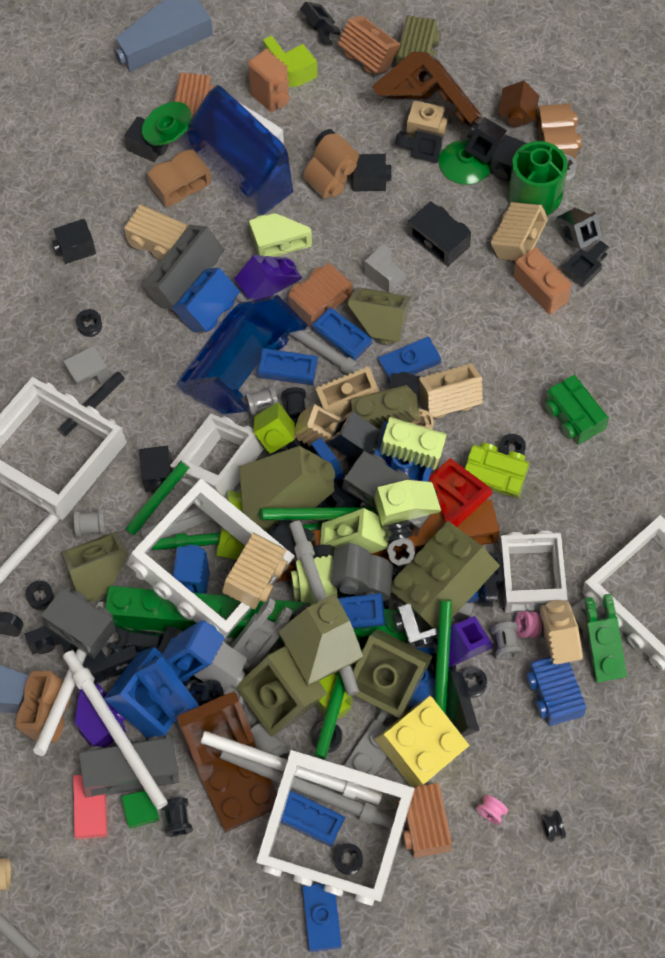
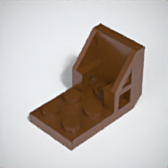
M413 51L372 86L377 95L386 99H429L436 92H439L447 102L454 103L457 106L454 112L463 123L468 125L476 123L479 125L484 118L435 56L426 52ZM427 75L428 79L424 82V77Z
M235 690L176 716L185 747L224 832L226 833L272 812L277 792L271 779L221 759L223 750L200 743L205 730L256 748L254 737Z

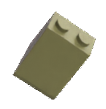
M301 446L239 466L243 513L266 533H269L274 524L279 525L281 520H260L258 515L260 508H315L334 492L333 480L335 479V471L332 464Z

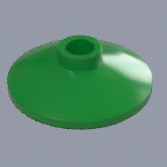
M178 101L168 102L157 107L147 116L143 123L142 135L144 139L152 145H165L175 141L188 129L192 120L191 110L185 103Z
M458 140L450 143L443 149L439 157V167L443 175L450 181L461 185H472L481 182L490 173L491 159L487 164L464 150L470 140Z

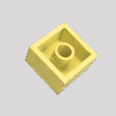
M431 696L419 701L374 739L413 788L424 785L470 746Z

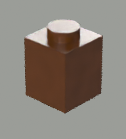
M525 80L504 87L502 89L498 114L513 128L534 122L539 94Z

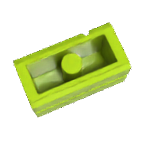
M481 442L480 446L473 445L465 469L487 484L492 491L519 499L530 467V463L525 461L526 456L513 451H509L508 455L499 453L496 446Z

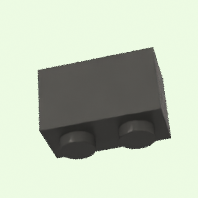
M63 587L41 615L44 626L94 659L116 631L112 619L113 616L101 606L95 608L90 605L88 599L76 590L70 592Z

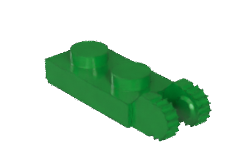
M612 594L603 595L606 617L597 619L595 601L592 597L585 598L584 603L587 617L585 625L595 681L599 683L627 677L618 617L615 616L616 611Z

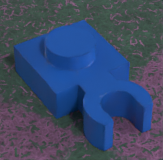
M320 437L311 443L316 455L332 464L335 471V479L333 481L343 479L345 477L342 472L343 470L336 456Z

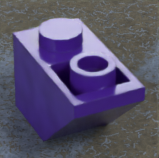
M253 255L234 279L249 299L266 300L300 281L303 277L297 271L296 264L287 257Z
M475 616L451 626L449 667L482 654L494 647Z
M96 682L95 686L104 699L107 694ZM80 689L75 717L78 732L90 747L101 746L106 748L114 742V739L83 689ZM106 702L124 733L127 732L124 725L126 719Z

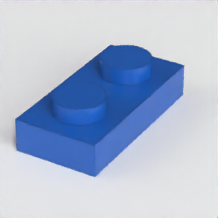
M162 656L143 665L136 672V675L172 722L177 721L176 716L199 706Z

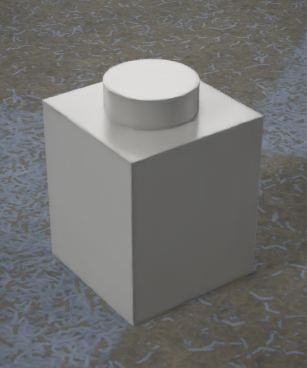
M222 642L223 645L217 651L218 654L212 661L213 664L194 674V676L204 683H207L208 680L219 681L225 692L231 686L237 687L243 679L245 672L242 669L247 658Z

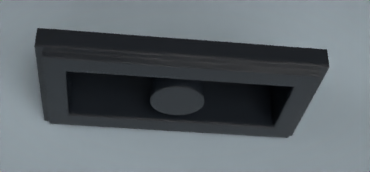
M451 671L448 672L446 716L459 733L466 737L480 731L463 673Z

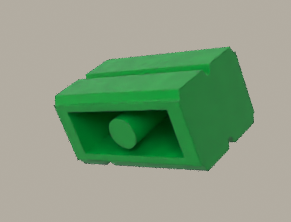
M572 375L563 380L562 383H558L548 389L544 403L545 409L552 418H558L561 422L562 431L568 439L573 438L580 445L606 429L609 417L576 375Z

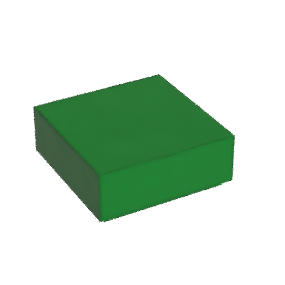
M145 790L121 796L129 829L160 821L158 811Z

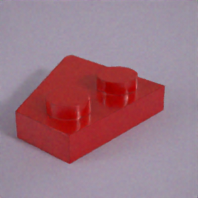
M451 458L429 477L439 499V505L445 521H449L456 527L493 494L487 484Z

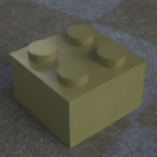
M376 629L370 635L363 649V659L357 662L353 671L360 691L355 696L401 718L407 711L433 656Z
M286 646L268 655L236 687L271 737L298 721L328 694L319 681L307 686Z

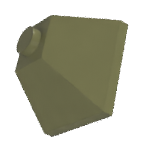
M357 287L348 300V306L371 337L378 338V341L384 344H394V342H399L403 335L411 297Z
M117 531L61 552L75 590L83 594L89 602L96 601L103 594L108 593L109 586H112L128 556L127 550Z
M336 594L306 608L278 632L307 686L363 659L352 624Z

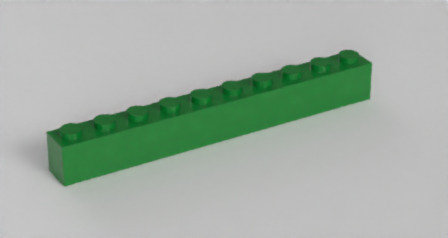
M109 586L105 609L112 614L115 626H122L126 629L166 632L168 626L187 630V628L197 624L194 620L183 617L177 610L176 605L168 599H162L152 589ZM193 593L224 620H227L241 604L239 600H235L230 596ZM260 600L256 609H251L227 637L237 638L255 613L258 614L265 602ZM274 600L276 601L274 610L267 619L274 623L284 607L291 609L293 614L300 607L307 604V602ZM384 609L385 626L353 629L360 648L365 647L370 635L376 629L406 643L403 632L398 633L394 625L393 615L397 614L396 610ZM281 636L276 640L278 642H283Z

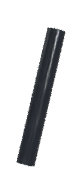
M118 371L114 373L82 405L84 407L91 406L95 409L125 380L124 376ZM68 418L57 430L66 437L78 423L72 418Z

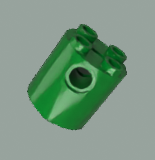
M533 141L524 144L516 151L512 160L509 184L510 205L511 202L542 205L546 216L559 208L563 198L568 168L567 158L561 149L545 141Z

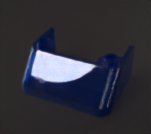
M216 85L208 91L188 124L186 138L189 141L190 148L197 153L206 146H209L239 175V188L246 197H252L255 200L257 214L259 216L265 215L293 193L288 152L282 142L223 87Z
M279 295L239 303L227 314L179 378L177 386L189 396L222 414L246 412L249 407L242 401L243 394L239 389L260 362L262 348L280 350L289 341L288 336L291 332L306 330L308 325Z

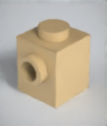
M414 100L407 120V132L416 136V131L419 128L445 135L448 126V119L444 118L445 107Z

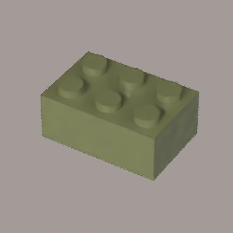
M447 521L417 553L412 561L394 578L391 583V593L403 605L411 604L413 613L429 627L438 629L440 599L452 600V619L500 565L482 545Z

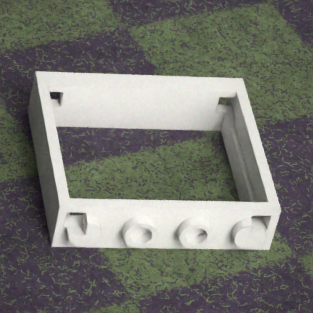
M32 377L0 413V448L39 402L67 418H72L79 425L105 439L59 495L0 460L1 484L63 521L125 446L127 441L123 434V428L116 425L114 419L107 420L103 418L93 407H84L72 395L68 393L63 395L51 383L45 384Z
M200 479L135 548L128 559L127 565L136 572L137 578L145 579L151 584L159 597L165 600L168 599L176 605L177 610L183 617L192 619L196 623L204 620L212 624L226 638L252 608L246 606L245 603H241L229 618L224 620L146 555V553L193 503L245 546L253 533L281 547L283 546L209 484ZM286 550L284 560L288 561L285 570L295 557L288 550ZM274 576L270 584L273 585L278 577Z
M661 515L585 581L582 594H584L585 598L592 597L596 608L603 614H605L603 595L610 593L600 584L652 538L665 549V519ZM613 597L616 611L615 616L618 617L619 629L628 636L627 640L630 645L638 651L642 650L650 657L649 661L654 668L658 666L665 672V645Z
M291 750L256 863L264 865L263 872L279 877L282 871L294 874L293 881L311 886L312 882L316 881L325 884L324 891L339 896H342L343 891L356 894L355 901L373 906L375 900L381 902L415 788ZM297 766L401 798L374 889L270 856Z

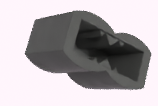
M352 543L334 549L331 583L345 594L362 596L381 593L383 601L390 599L393 565L388 560L371 555L365 548Z

